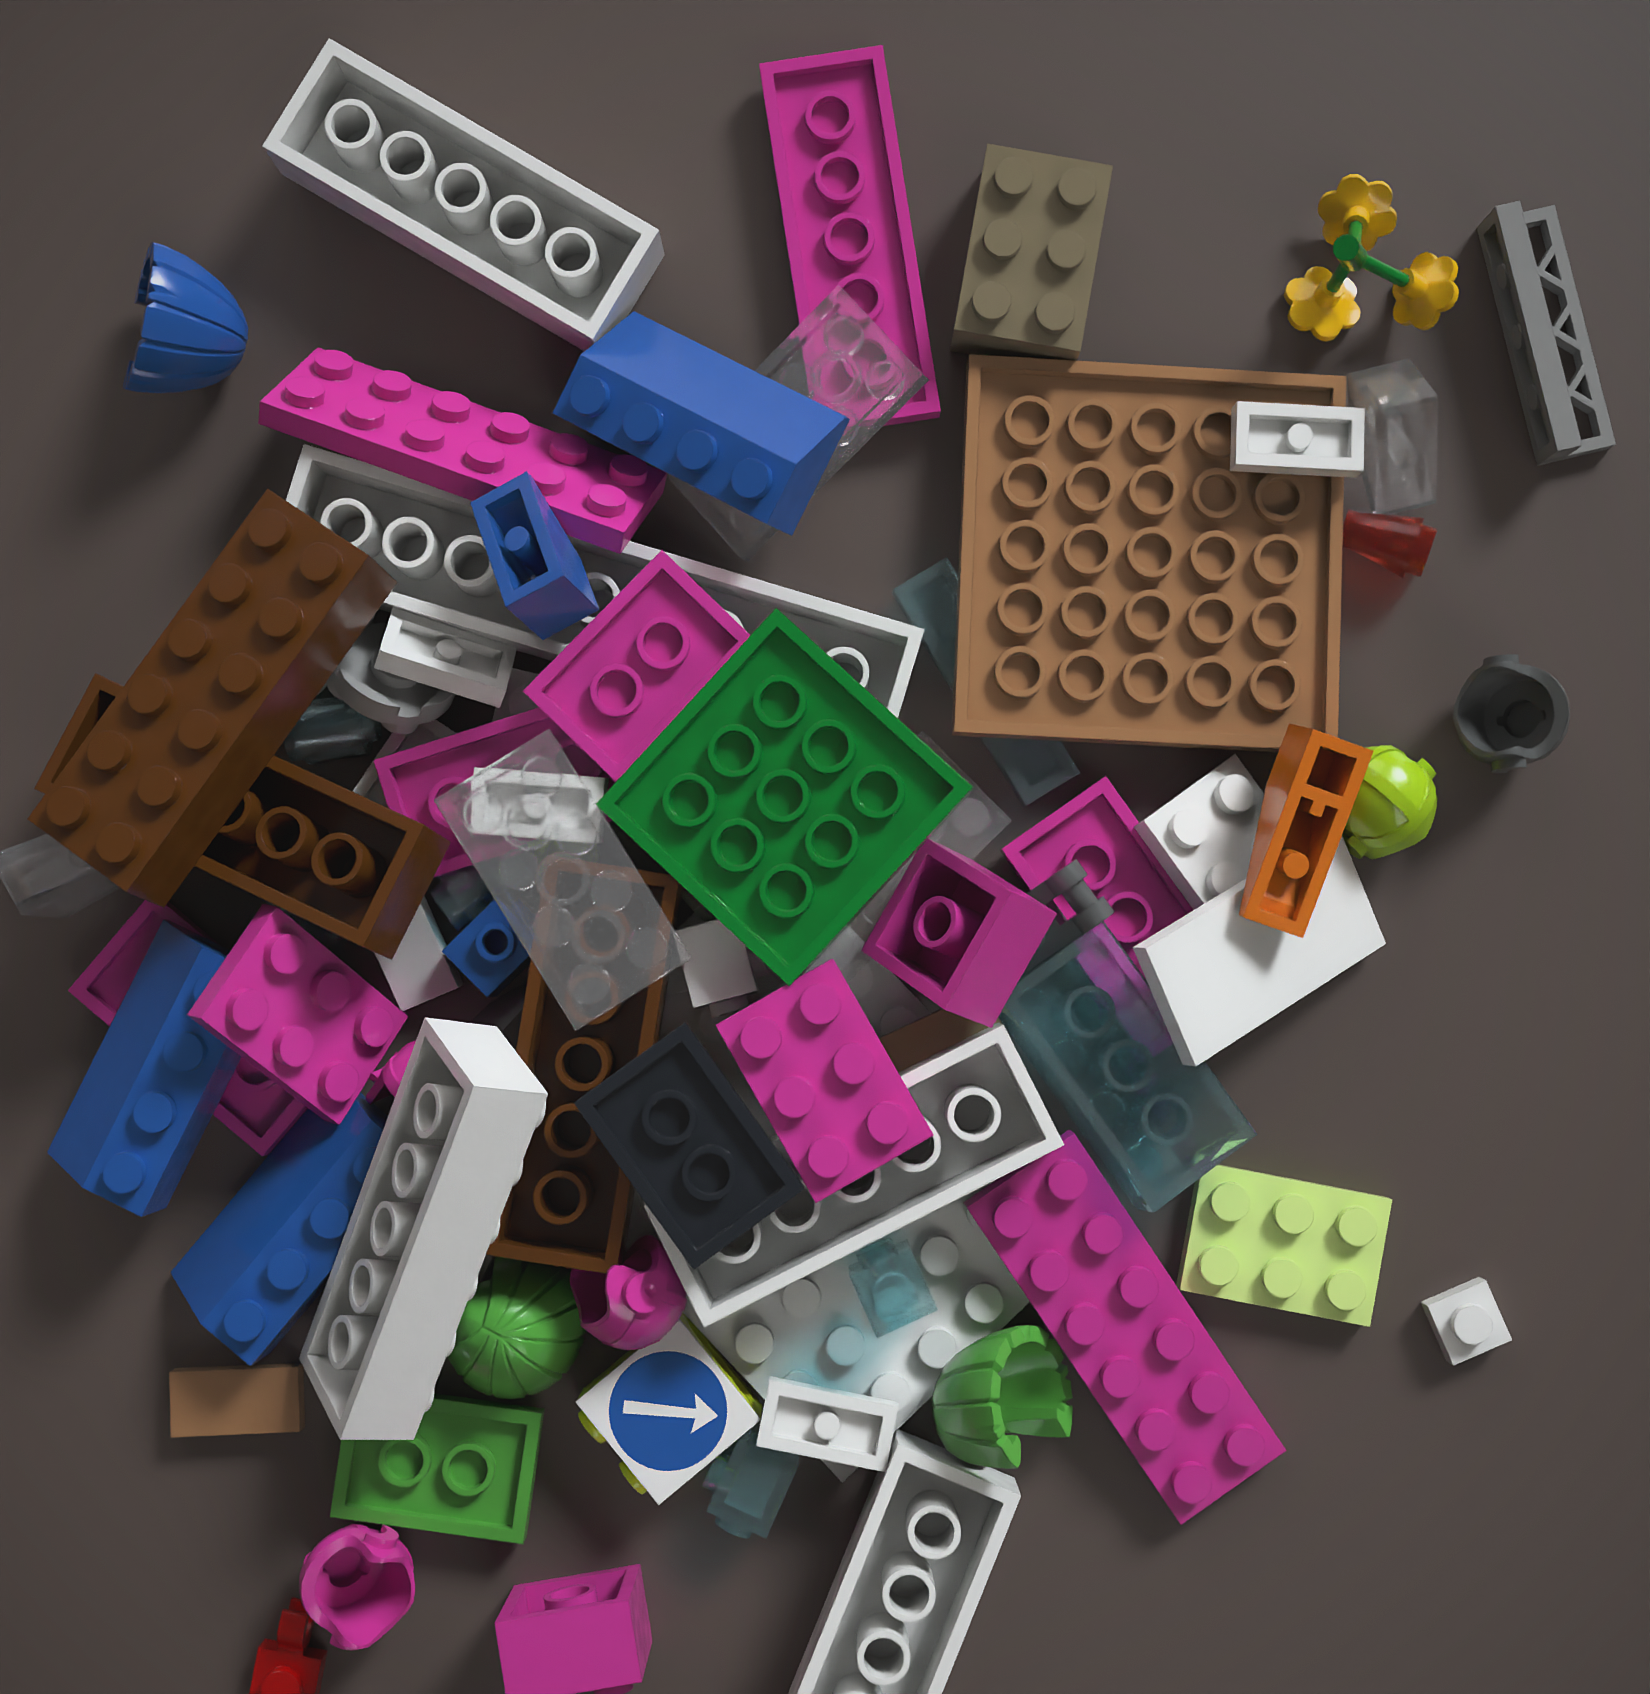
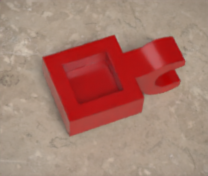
M292 1597L289 1609L282 1610L277 1631V1641L265 1638L259 1645L249 1694H320L328 1650L309 1647L314 1620L306 1613L301 1599Z

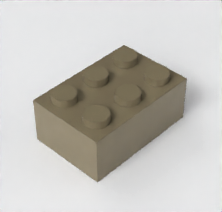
M987 143L950 351L970 355L1077 361L1081 352L1113 165Z

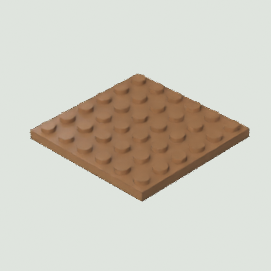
M969 354L966 363L952 736L1279 752L1290 723L1312 728L1338 738L1344 477L1230 471L1231 409L1237 401L1346 407V376Z

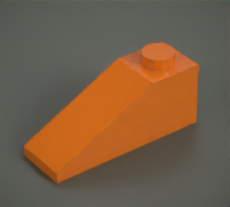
M1289 723L1266 784L1239 916L1301 938L1304 937L1373 755V750L1312 728Z

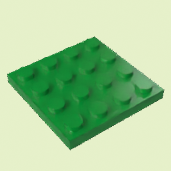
M775 608L603 795L596 805L790 986L815 963L970 795L974 788L783 613Z

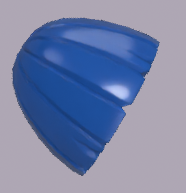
M151 242L143 262V269L141 270L134 302L146 307L140 331L143 339L138 341L134 361L129 360L123 388L133 392L159 394L197 390L217 384L231 375L242 361L248 341V325L244 313L227 288L205 268L178 251L165 245Z

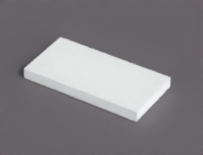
M1343 836L1338 844L1303 938L1239 916L1246 879L1133 947L1183 1065L1196 1067L1386 944Z

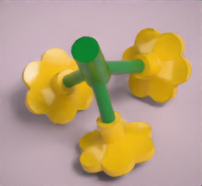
M1349 174L1340 180L1337 190L1323 194L1318 203V214L1325 221L1322 230L1323 237L1328 243L1333 245V253L1340 263L1333 274L1325 267L1315 266L1308 269L1303 278H1294L1288 283L1284 290V298L1291 306L1287 315L1288 321L1291 326L1299 331L1310 330L1321 341L1334 340L1341 329L1354 327L1360 318L1361 312L1354 301L1357 293L1356 287L1347 276L1351 271L1365 269L1393 283L1392 294L1396 299L1393 317L1396 322L1404 326L1412 324L1420 330H1429L1438 322L1441 312L1451 309L1458 299L1459 289L1454 283L1458 273V265L1456 261L1448 256L1437 258L1432 253L1424 252L1415 257L1410 268H1404L1399 271L1369 256L1367 251L1375 246L1378 237L1390 234L1396 227L1397 214L1390 206L1393 193L1390 186L1384 181L1368 183L1361 175Z

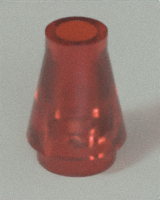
M1349 509L1343 524L1342 547L1354 551L1401 578L1404 577L1405 573L1421 577L1438 528L1422 524L1423 517L1363 513Z

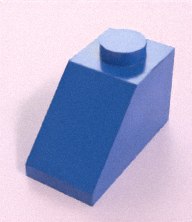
M527 471L470 502L505 607L538 637L545 640L599 610L580 556L533 477Z

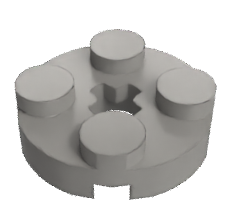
M374 615L327 680V687L335 697L343 699L345 703L360 714L381 722L388 731L402 735L410 734L417 729L418 724L428 723L442 716L450 708L455 694L375 669L374 665L387 623L373 624Z

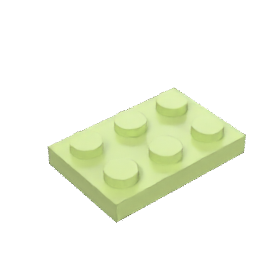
M1198 1161L1176 1286L1182 1291L1370 1327L1392 1199Z

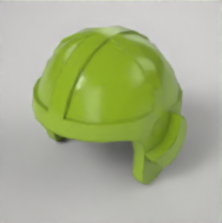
M1392 745L1365 747L1374 752L1342 834L1349 853L1358 859H1361L1363 856L1377 859L1413 846L1423 840L1432 827L1437 808L1436 787L1432 780L1436 776V772L1425 759L1421 758L1418 762L1409 759L1403 751Z

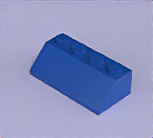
M635 311L580 354L553 411V414L791 536L850 421L848 417Z
M163 919L47 1151L82 1188L140 1217L167 1208L241 1059L240 1055L187 1015L231 950L168 919Z
M362 1093L358 1095L340 1125L324 1121L308 1108L170 1272L200 1324L249 1366H252L272 1352L327 1284L388 1115L375 1104L370 1105Z

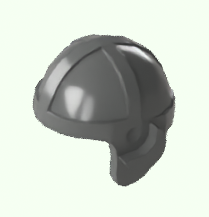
M1517 654L1496 655L1485 658L1483 666L1476 669L1462 686L1453 712V719L1460 743L1474 759L1491 765L1492 773H1507V770L1527 768V764L1549 756L1563 741L1568 731L1571 717L1570 703L1559 681L1544 670L1530 665L1519 664V655Z

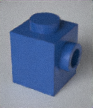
M497 896L442 952L486 997H497L531 962L538 913L522 898H519L512 905L506 898Z

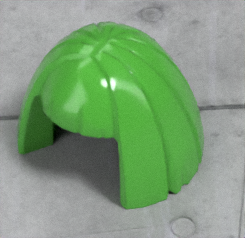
M495 1256L491 1278L478 1283L475 1295L466 1304L456 1330L454 1349L448 1356L453 1368L458 1375L463 1377L465 1383L488 1396L494 1395L496 1398L515 1399L524 1398L526 1394L535 1395L547 1390L562 1378V1373H567L579 1354V1348L583 1345L585 1340L583 1336L586 1333V1330L580 1326L578 1308L570 1287L571 1270H566V1267Z
M1034 1325L1014 1326L996 1331L961 1350L944 1366L934 1387L932 1414L938 1436L948 1452L972 1465L1014 1469L1018 1468L1021 1462V1441L1017 1435H1005V1433L1056 1438L1070 1437L1073 1406L1067 1403V1401L1072 1399L1071 1381L1065 1378L1069 1371L1067 1365L1061 1364L1064 1356L1055 1339H1048L1049 1333L1041 1327Z

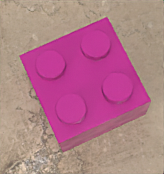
M928 839L913 857L861 951L944 1010L992 1028L1057 913L974 860Z
M635 1564L514 1585L495 1621L505 1694H576L593 1691L594 1694H625L633 1689L634 1683L642 1682L653 1640L641 1565Z

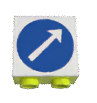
M683 1312L678 1322L659 1342L643 1349L629 1350L584 1387L576 1400L577 1405L581 1408V1411L578 1412V1417L588 1433L598 1443L602 1444L607 1441L622 1459L619 1467L630 1485L642 1495L648 1491L658 1505L761 1420L763 1405L720 1352Z

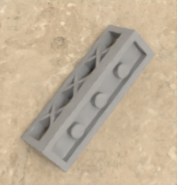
M1520 201L1495 206L1479 224L1477 231L1536 464L1538 466L1608 450L1615 446L1616 442L1556 207L1551 205L1523 212ZM1540 226L1546 252L1537 265L1528 228ZM1548 264H1550L1552 275L1545 271ZM1542 286L1558 295L1561 311L1553 324L1551 323ZM1564 323H1565V327H1566L1567 334H1565L1564 332L1560 331V329H1561V327L1563 326ZM1557 346L1572 354L1576 371L1568 384ZM1579 383H1580V386H1581L1583 395L1580 394L1579 392L1575 391V389L1577 388V386L1579 385ZM1573 406L1588 414L1594 437L1581 440Z

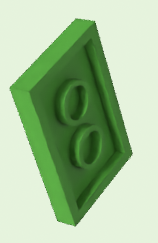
M434 1393L432 1405L427 1412H424L414 1440H341L330 1517L523 1544L527 1538L545 1408Z

